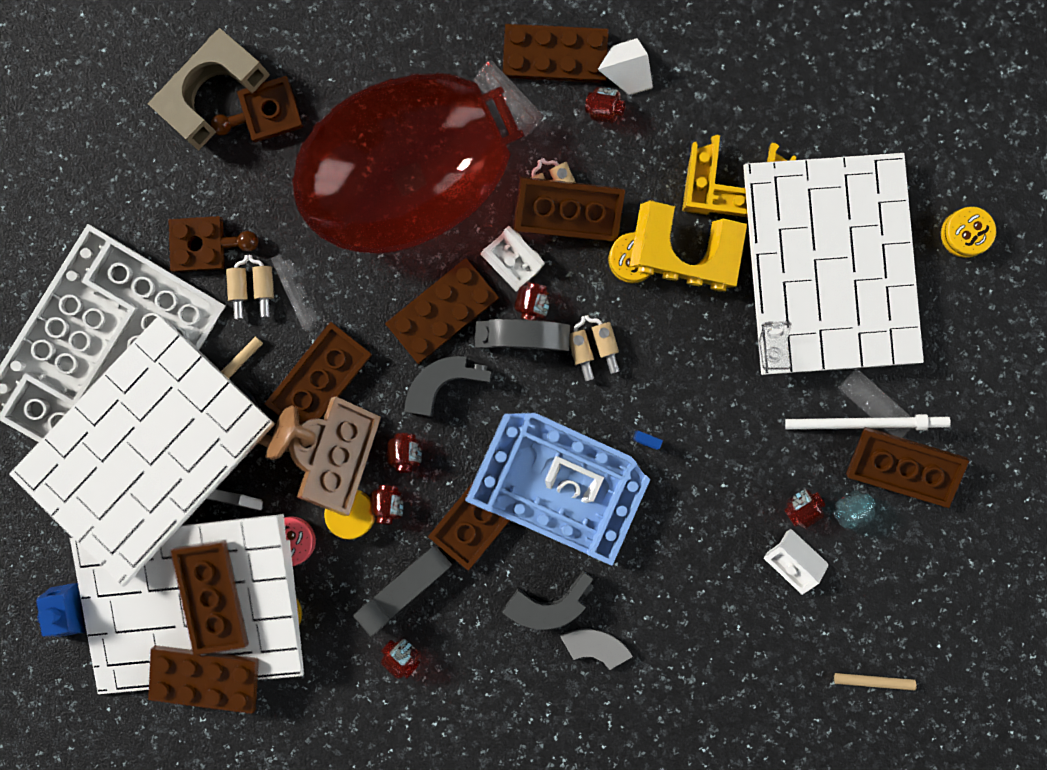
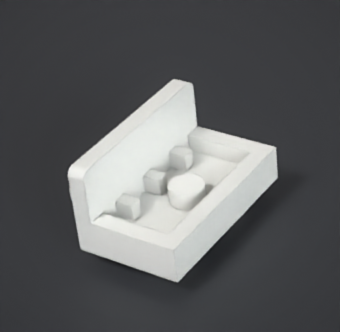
M510 226L505 228L502 234L481 252L483 258L516 292L531 280L545 264L540 255L532 250L523 240L522 236Z

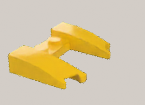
M720 135L712 136V144L698 148L697 142H693L682 211L706 215L713 212L748 217L745 188L715 184ZM770 144L767 162L787 161L776 153L779 147L778 144ZM793 155L789 161L796 160V156Z

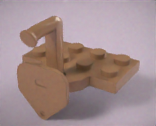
M335 396L330 399L324 420L313 419L299 425L297 408L294 406L286 408L278 419L273 436L265 434L258 444L268 447L267 458L272 460L279 458L283 452H290L295 464L305 471L298 498L342 516H349L381 417Z

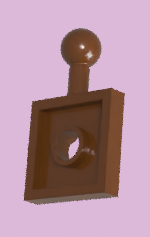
M287 76L262 83L253 94L246 88L237 91L243 112L230 117L219 114L214 116L210 122V126L216 131L215 134L220 136L228 134L231 127L247 123L251 139L254 143L304 127ZM269 103H274L277 105L275 114L271 116L265 115L264 107Z
M220 216L168 219L170 271L174 273L225 269L224 248L240 247L243 251L249 252L258 246V237L252 231H243L238 237H224L223 218ZM198 237L201 238L203 242L201 249L193 251L191 249L192 240Z

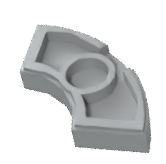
M214 489L206 498L216 502L261 510L263 505L261 499Z
M584 628L560 635L573 660L581 657H594L602 661L611 670L633 657L627 647L609 633Z

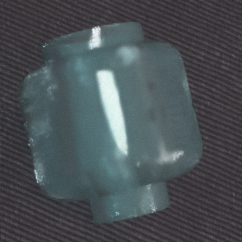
M854 490L836 502L834 515L842 527L857 530L874 519V507L876 505L869 494H863L860 491Z

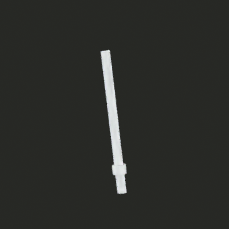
M918 414L915 417L785 419V429H864V427L928 430V428L950 427V417H928L927 414Z

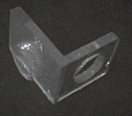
M791 322L764 323L759 338L763 369H790L787 338L792 327ZM776 328L783 330L779 334L768 333L770 330Z

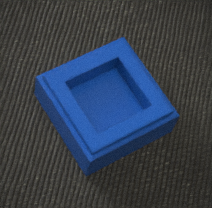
M635 431L633 437L634 442L655 450L660 449L663 440L641 431Z

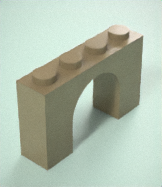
M220 28L208 38L203 46L190 57L185 65L172 76L167 84L148 103L152 109L198 151L216 133L195 110L194 100L199 87L213 76L229 75L253 94L270 76L258 60Z

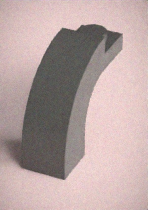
M513 319L476 321L475 348L569 351V324Z
M462 356L447 357L433 362L423 369L412 382L407 394L404 412L432 416L436 395L447 382L456 379H466L490 383L492 372L486 371L487 366L471 364V368H466L468 358Z
M582 571L568 592L553 602L537 601L518 588L504 606L502 613L516 623L528 628L542 630L558 628L574 620L586 608L585 604L578 599L581 596L585 598L593 588L591 584L593 578L585 571Z

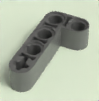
M434 545L359 609L353 617L371 637L404 606L450 568L452 563Z

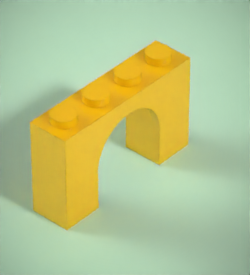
M654 201L640 204L630 267L638 268V273L645 275H654V272L663 274L662 278L667 280L687 279L686 283L689 285L702 286V283L711 285L710 289L715 291H726V288L737 286L747 224L724 218L713 221L708 248L704 258L696 265H689L675 255L670 243L675 206Z

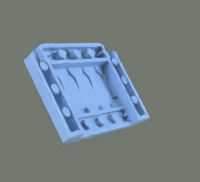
M537 413L504 414L466 497V501L586 553L609 565H613L650 479L642 472L631 456ZM555 456L604 477L594 502L584 503L581 501L594 479L562 464L552 489L546 487L545 479ZM564 480L574 481L580 487V495L572 498L575 494V487L571 483L561 488L560 493L557 492L558 485Z

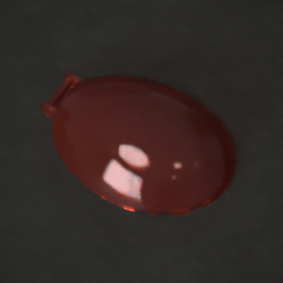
M417 73L397 79H389L367 87L346 98L332 108L331 112L320 122H317L313 127V131L306 141L303 142L295 160L296 166L294 178H292L293 195L302 218L309 228L322 239L337 247L364 253H385L414 247L445 233L461 223L485 202L502 178L511 155L506 145L525 136L523 130L518 129L502 95L505 93L503 87L500 86L482 95L477 83L457 75ZM494 101L507 128L508 136L502 138L486 102Z

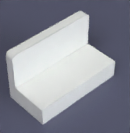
M792 529L788 530L781 542L769 550L764 557L802 595L820 583L828 567V563Z

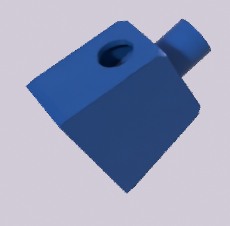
M78 583L51 587L37 598L38 621L43 637H63L85 633Z

